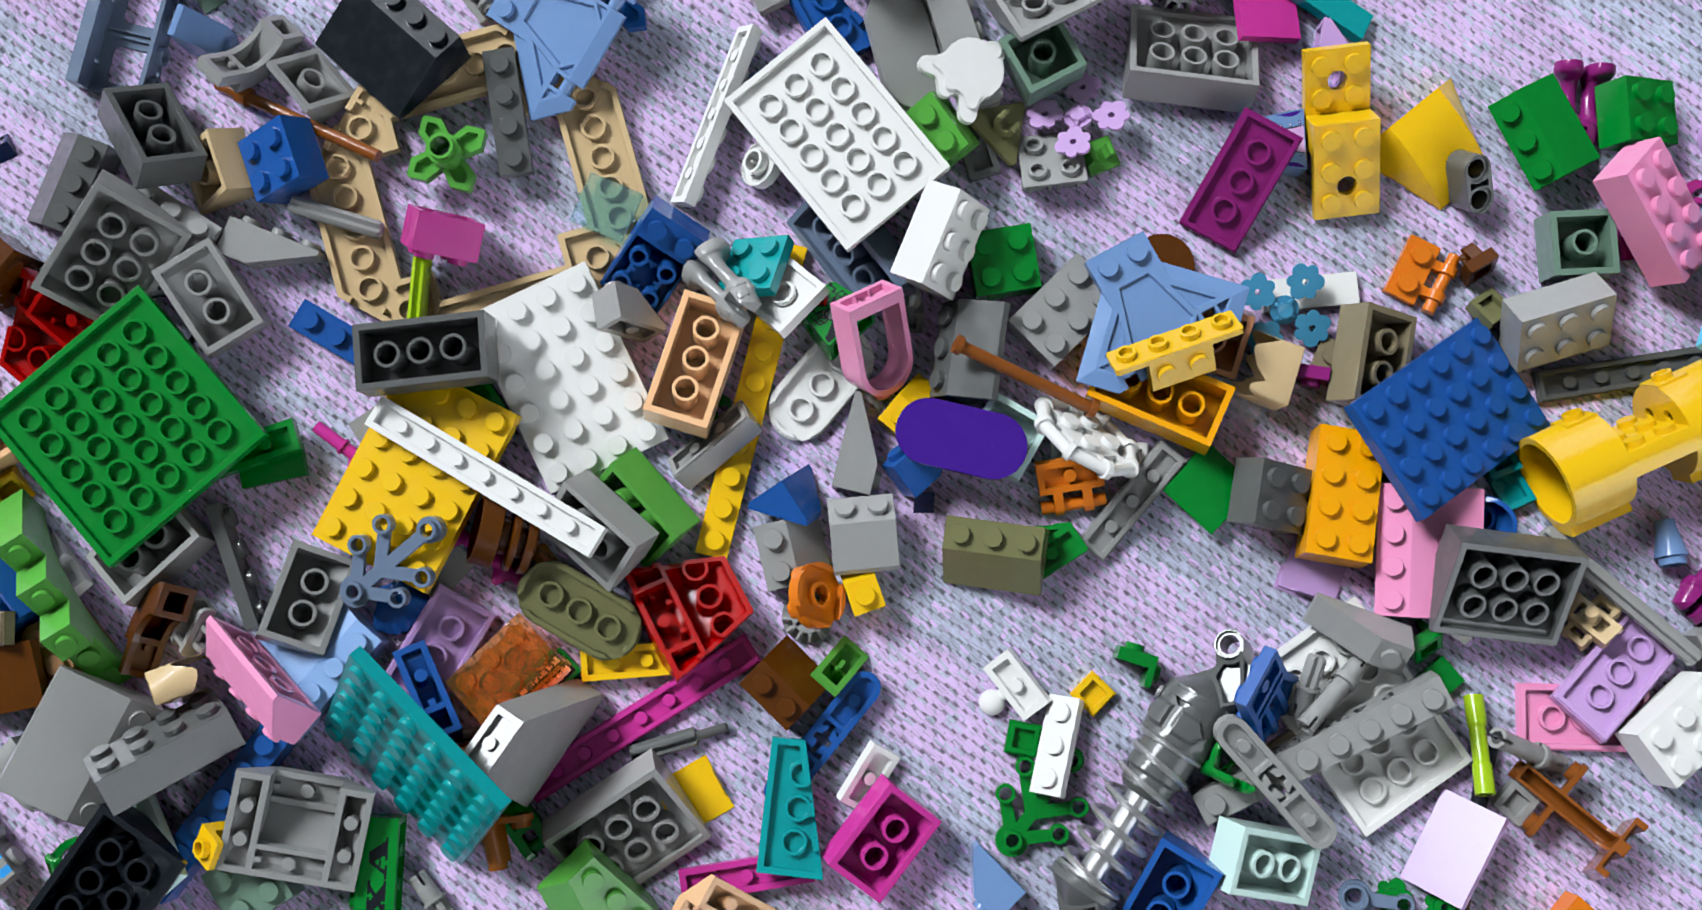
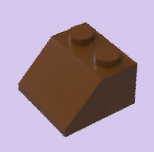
M788 635L739 683L786 731L826 690L810 676L818 665Z

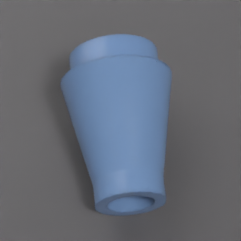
M1675 519L1654 521V560H1658L1659 568H1671L1688 564L1686 557L1689 556V552L1678 531Z

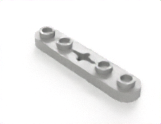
M1226 714L1219 717L1213 726V737L1222 749L1308 845L1315 849H1325L1331 846L1337 837V827L1334 821L1243 719L1234 714ZM1266 769L1275 777H1280L1279 781L1286 790L1284 794L1274 786H1270L1271 782L1264 773Z

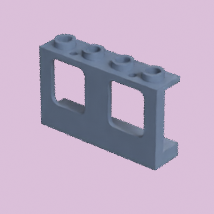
M87 0L65 80L79 89L101 94L103 88L123 86L108 81L114 52L117 48L123 47L147 53L138 85L161 83L159 78L162 67L167 66L170 59L168 45L171 37L167 33L177 5H184L186 0H161L154 28L125 21L129 0Z

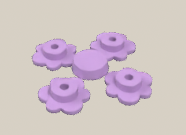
M1084 73L1082 79L1067 86L1065 91L1066 97L1073 98L1074 102L1078 105L1071 106L1064 114L1063 110L1058 107L1057 101L1051 100L1047 102L1042 99L1034 103L1033 108L1027 111V118L1030 119V126L1038 130L1043 127L1051 129L1055 126V122L1062 120L1064 117V121L1069 129L1067 132L1063 131L1058 134V141L1054 147L1058 154H1066L1067 158L1072 159L1077 154L1085 155L1090 151L1089 141L1091 140V135L1088 132H1083V130L1090 126L1092 118L1098 123L1100 130H1107L1109 128L1111 131H1119L1124 127V122L1130 119V113L1126 111V103L1123 101H1115L1113 103L1105 101L1101 104V108L1094 110L1093 113L1088 106L1082 105L1089 98H1096L1098 96V89L1101 87V80L1098 77H1090L1088 73Z

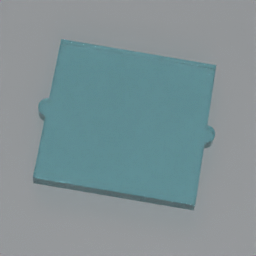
M591 172L582 193L577 194L578 202L569 220L622 244L630 224L636 221L634 215L643 198V194Z

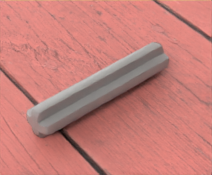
M293 196L288 206V210L292 214L375 239H380L385 229V224L379 220L299 196Z

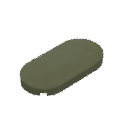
M544 561L529 568L521 577L517 588V597L524 616L532 623L599 660L618 659L631 652L639 642L642 633V619L636 606L613 590L608 592L596 580L570 565L560 561Z

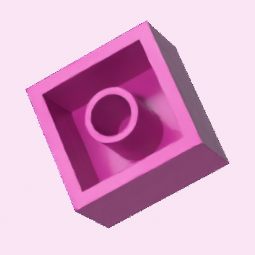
M408 204L400 242L407 246L408 252L414 253L416 257L434 260V255H439L441 259L447 260L446 262L449 264L466 267L467 262L476 264L478 262L486 225L470 217Z

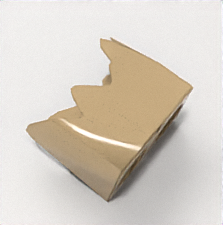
M1253 330L1252 334L1256 343L1254 354L1246 356V361L1253 372V376L1245 379L1244 382L1235 381L1231 385L1236 387L1235 390L1241 393L1234 395L1256 405L1276 411L1289 405L1305 348L1261 331Z
M202 653L145 672L144 675L154 703L162 705L182 702L199 692H203V690L192 693L196 688L198 679L197 669L185 667L184 665L207 658L206 655L201 656Z

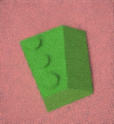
M587 838L537 885L538 891L549 910H659L653 896Z

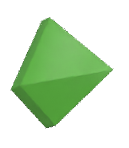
M844 635L810 676L836 697L869 656Z

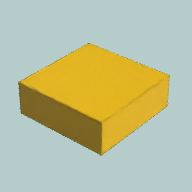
M1093 670L1069 693L1073 698H1079L1084 701L1083 708L1092 717L1116 695Z

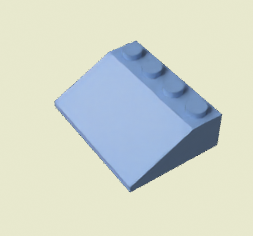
M343 603L324 656L290 650L259 640L322 713L299 740L303 739L329 710L349 654L361 646L375 659L392 641L383 632L376 630L373 623L357 608L349 607L345 603Z

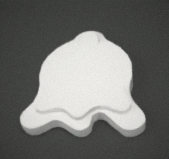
M966 37L952 43L941 54L922 56L917 62V69L921 74L934 80L936 93L939 98L955 97L957 100L958 121L964 125H970L977 117L980 103L989 99L1003 82V59L1005 53L996 41L987 42L978 38Z

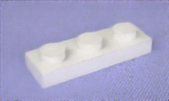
M1049 693L1051 701L1047 704L1029 791L1035 794L1065 799L1084 701L1079 698Z

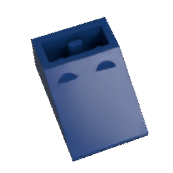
M655 195L602 277L600 284L604 286L611 281H620L625 285L637 288L658 314L681 282L683 266L688 260L697 259L694 251L699 245L709 239L710 231Z

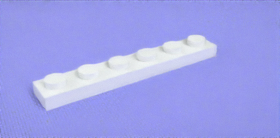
M753 24L737 28L670 201L679 207H695L704 194V182L707 175L714 168L716 161L714 156L718 146L726 137V125L729 117L733 114L725 104L724 99L747 81L751 60L760 49L761 42L759 40L763 30Z

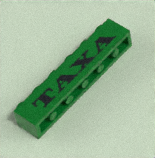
M371 813L356 888L354 892L350 893L349 897L350 910H402L407 815Z

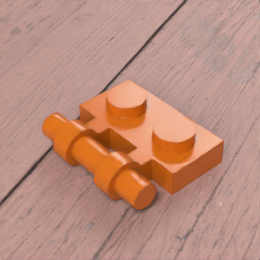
M1411 234L1398 257L1382 293L1410 307L1414 305L1417 297L1426 300L1421 311L1433 316L1437 307L1442 306L1446 298L1444 292L1450 280H1454L1459 271L1456 267L1461 257L1454 253H1449L1445 262L1442 263L1436 260L1441 250L1440 247ZM1430 271L1438 275L1432 288L1424 285Z
M1061 457L1034 462L1040 497L1052 495L1053 499L1052 501L1040 502L1042 515L1055 513V516H1061L1066 514L1065 511L1077 509L1092 511L1095 510L1096 506L1107 505L1105 492L1093 494L1092 488L1105 486L1104 479L1099 478L1096 472L1070 459L1065 461ZM1081 490L1082 496L1063 498V493Z

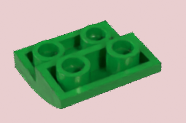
M1211 445L1206 455L1195 452L1163 491L1212 535L1227 519L1235 466Z

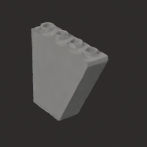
M577 677L499 703L492 710L464 752L510 799L527 808L605 695L587 683L582 682Z

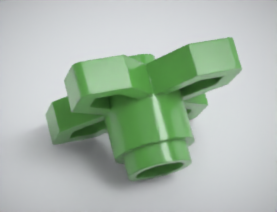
M424 115L418 133L426 143V151L411 157L407 176L411 180L429 184L444 173L453 190L471 194L477 175L465 160L484 152L488 138L487 132L482 128L466 125L452 136L443 119Z

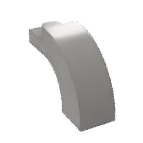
M284 15L263 17L254 31L242 43L227 51L200 55L195 66L217 87L229 86L236 93L241 92L267 79L272 74L266 67L267 61L291 55L299 47L305 35Z

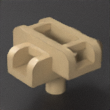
M1577 591L1566 619L1569 623L1563 628L1561 635L1576 644L1580 651H1584L1592 642L1605 649L1614 637L1623 632L1624 627L1616 622L1621 615V609L1602 594H1599L1590 602ZM1580 606L1581 609L1574 614L1573 612ZM1604 606L1606 609L1610 611V613H1606L1600 607ZM1578 628L1586 635L1583 637L1580 633L1576 631V629Z

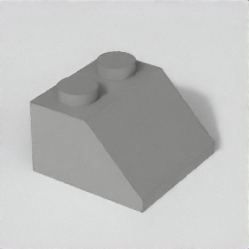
M893 493L827 500L834 576L900 570Z
M819 518L808 526L783 519L753 527L768 592L788 588L791 572L796 567L812 562H825L830 565Z

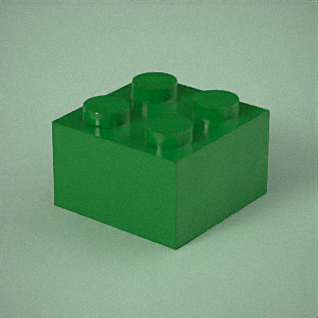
M1625 75L1594 87L1599 150L1619 152L1626 144L1656 137L1662 138L1666 148L1678 144V124L1676 121L1673 81Z
M1031 223L981 231L975 245L974 256L968 262L974 300L991 301L1034 294L1040 290L1042 285Z

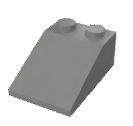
M210 237L151 271L206 356L218 357L273 323L256 296Z

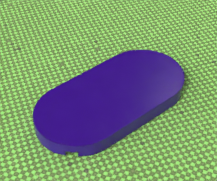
M922 398L907 405L900 413L896 423L895 436L900 449L910 460L926 466L987 480H999L1016 472L1023 464L1027 454V439L1022 427L1013 418L997 412L936 398Z

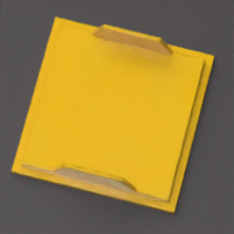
M706 755L673 773L705 824L734 808L731 799ZM661 801L665 810H667L665 804L663 803V801Z

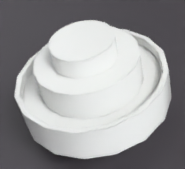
M757 142L748 149L742 161L741 173L743 180L746 184L757 189H766L775 182L781 173Z

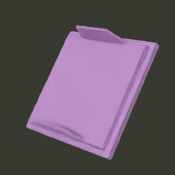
M1295 535L1285 564L1281 563L1273 588L1311 602L1317 592L1339 600L1342 590L1340 586L1346 567L1295 558L1297 535Z

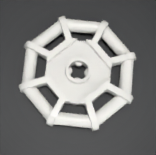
M1043 395L1035 401L1034 408L1037 412V419L1034 422V427L1039 434L1045 435L1062 453L1061 458L1065 461L1070 459L1096 472L1097 476L1104 480H1109L1115 476L1134 478L1140 472V464L1136 456L1139 450L1135 440L1128 439L1111 421L1112 417L1110 415H1102L1097 412L1095 417L1090 419L1084 416L1083 411L1047 395Z

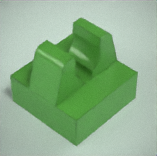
M1108 135L1089 142L1090 151L1084 155L1090 178L1120 166L1121 163Z

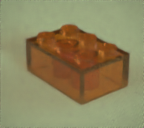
M517 613L445 683L482 725L497 704L549 687L573 664L538 625L528 620L524 614Z

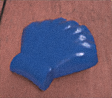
M392 581L385 586L379 587L390 590L404 587L409 590L411 601L407 606L401 608H393L387 602L377 601L373 617V626L376 630L391 635L409 632L428 602L429 596L405 585L402 581L398 583ZM397 592L395 595L396 601L402 603L403 596L400 592Z

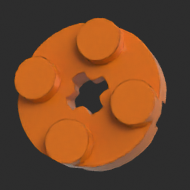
M812 562L792 570L788 590L789 602L787 604V611L790 617L798 619L803 626L809 629L816 630L831 627L834 620H839L843 615L846 604L843 583L838 584L834 576L833 567L825 562ZM815 590L816 594L820 595L819 601L815 598Z

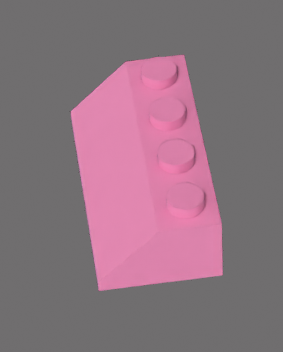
M211 615L206 619V657L215 666L213 672L220 679L229 683L231 686L229 692L235 698L247 705L246 713L264 726L262 732L265 736L276 743L282 740L295 745L322 713L258 639H255V635Z

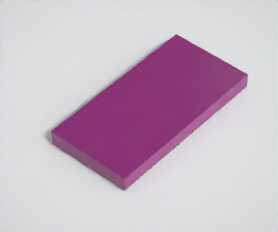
M1244 107L1181 216L1179 223L1236 253L1298 149L1303 137Z

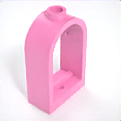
M880 280L830 303L844 377L850 384L872 394L875 399L884 400L890 398L907 381L913 366V350L903 288L885 280ZM882 310L888 343V358L882 371L873 379L867 380L857 322Z

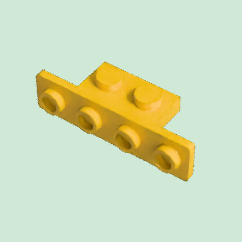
M1226 311L1191 324H1185L1180 328L1162 334L1153 335L1148 339L1121 346L1116 350L1107 352L1106 358L1116 376H1122L1146 367L1148 383L1154 392L1215 371L1216 363L1213 344L1244 333V330L1234 313Z

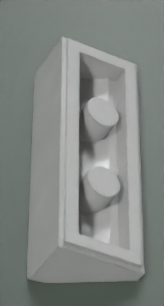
M742 400L736 402L713 421L707 439L695 436L667 459L674 479L686 489H693L762 432L760 424Z

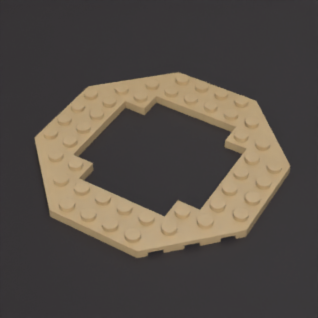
M494 24L459 34L471 58L403 119L488 96L482 51L514 47L516 50L513 33L499 24ZM518 60L525 114L528 117L529 111ZM563 76L560 77L555 86L558 89L564 80ZM592 76L584 90L576 85L570 94V97L577 101L572 111L557 115L588 225L557 234L565 265L442 300L435 272L431 270L427 316L483 309L584 261L587 262L599 290L604 287L600 284L602 277L649 205L618 92L614 86ZM357 86L345 107L346 112L337 126L334 125L333 129L381 150L382 157L402 152L394 122L399 120L361 86ZM326 140L322 146L323 151L321 154L329 178L309 190L312 201L373 218L385 224L382 237L375 239L318 222L337 296L380 321L407 319L411 276L406 278L402 276L372 162L363 156Z

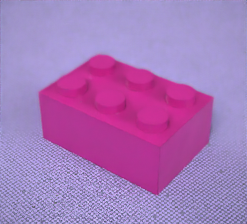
M881 773L823 849L821 855L828 866L878 903H881L942 821L929 808Z

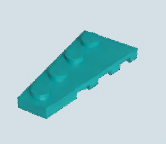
M772 736L757 873L823 880L806 739Z

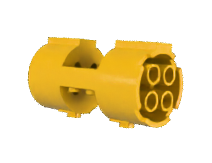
M1702 359L1675 371H1672L1671 368H1666L1653 372L1650 375L1651 379L1640 383V387L1634 392L1632 399L1633 415L1616 420V425L1613 427L1598 416V413L1575 408L1562 413V418L1550 423V427L1525 437L1518 442L1519 449L1516 451V455L1523 465L1520 472L1537 498L1534 504L1563 535L1575 537L1633 511L1630 501L1635 498L1637 493V478L1662 466L1670 471L1673 480L1692 484L1702 480Z

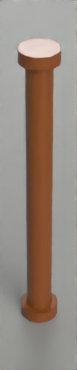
M960 334L953 342L951 353L957 356L961 353L1083 411L1084 416L1093 419L1099 410L1100 401L1094 398L1088 400L967 342L966 337Z

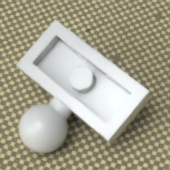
M1011 647L983 668L998 687V690L989 689L984 691L979 698V707L987 715L994 716L999 714L1004 709L1005 701L1008 700L1022 720L1025 721L1051 701L1049 695Z

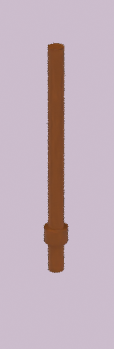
M214 84L215 90L233 97L236 103L245 107L253 106L275 117L280 114L308 118L257 95L256 91L252 88L236 93L229 86L217 87ZM310 119L316 136L376 163L381 160V150Z

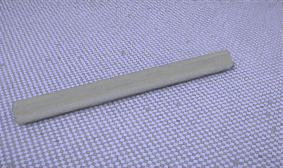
M1551 525L1545 527L1539 533V536L1568 539ZM1592 558L1589 559L1583 575L1586 581L1686 665L1693 666L1701 660L1702 651Z

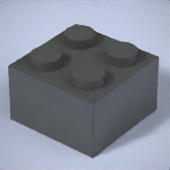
M1236 457L1227 522L1272 533L1303 535L1312 470L1268 458Z

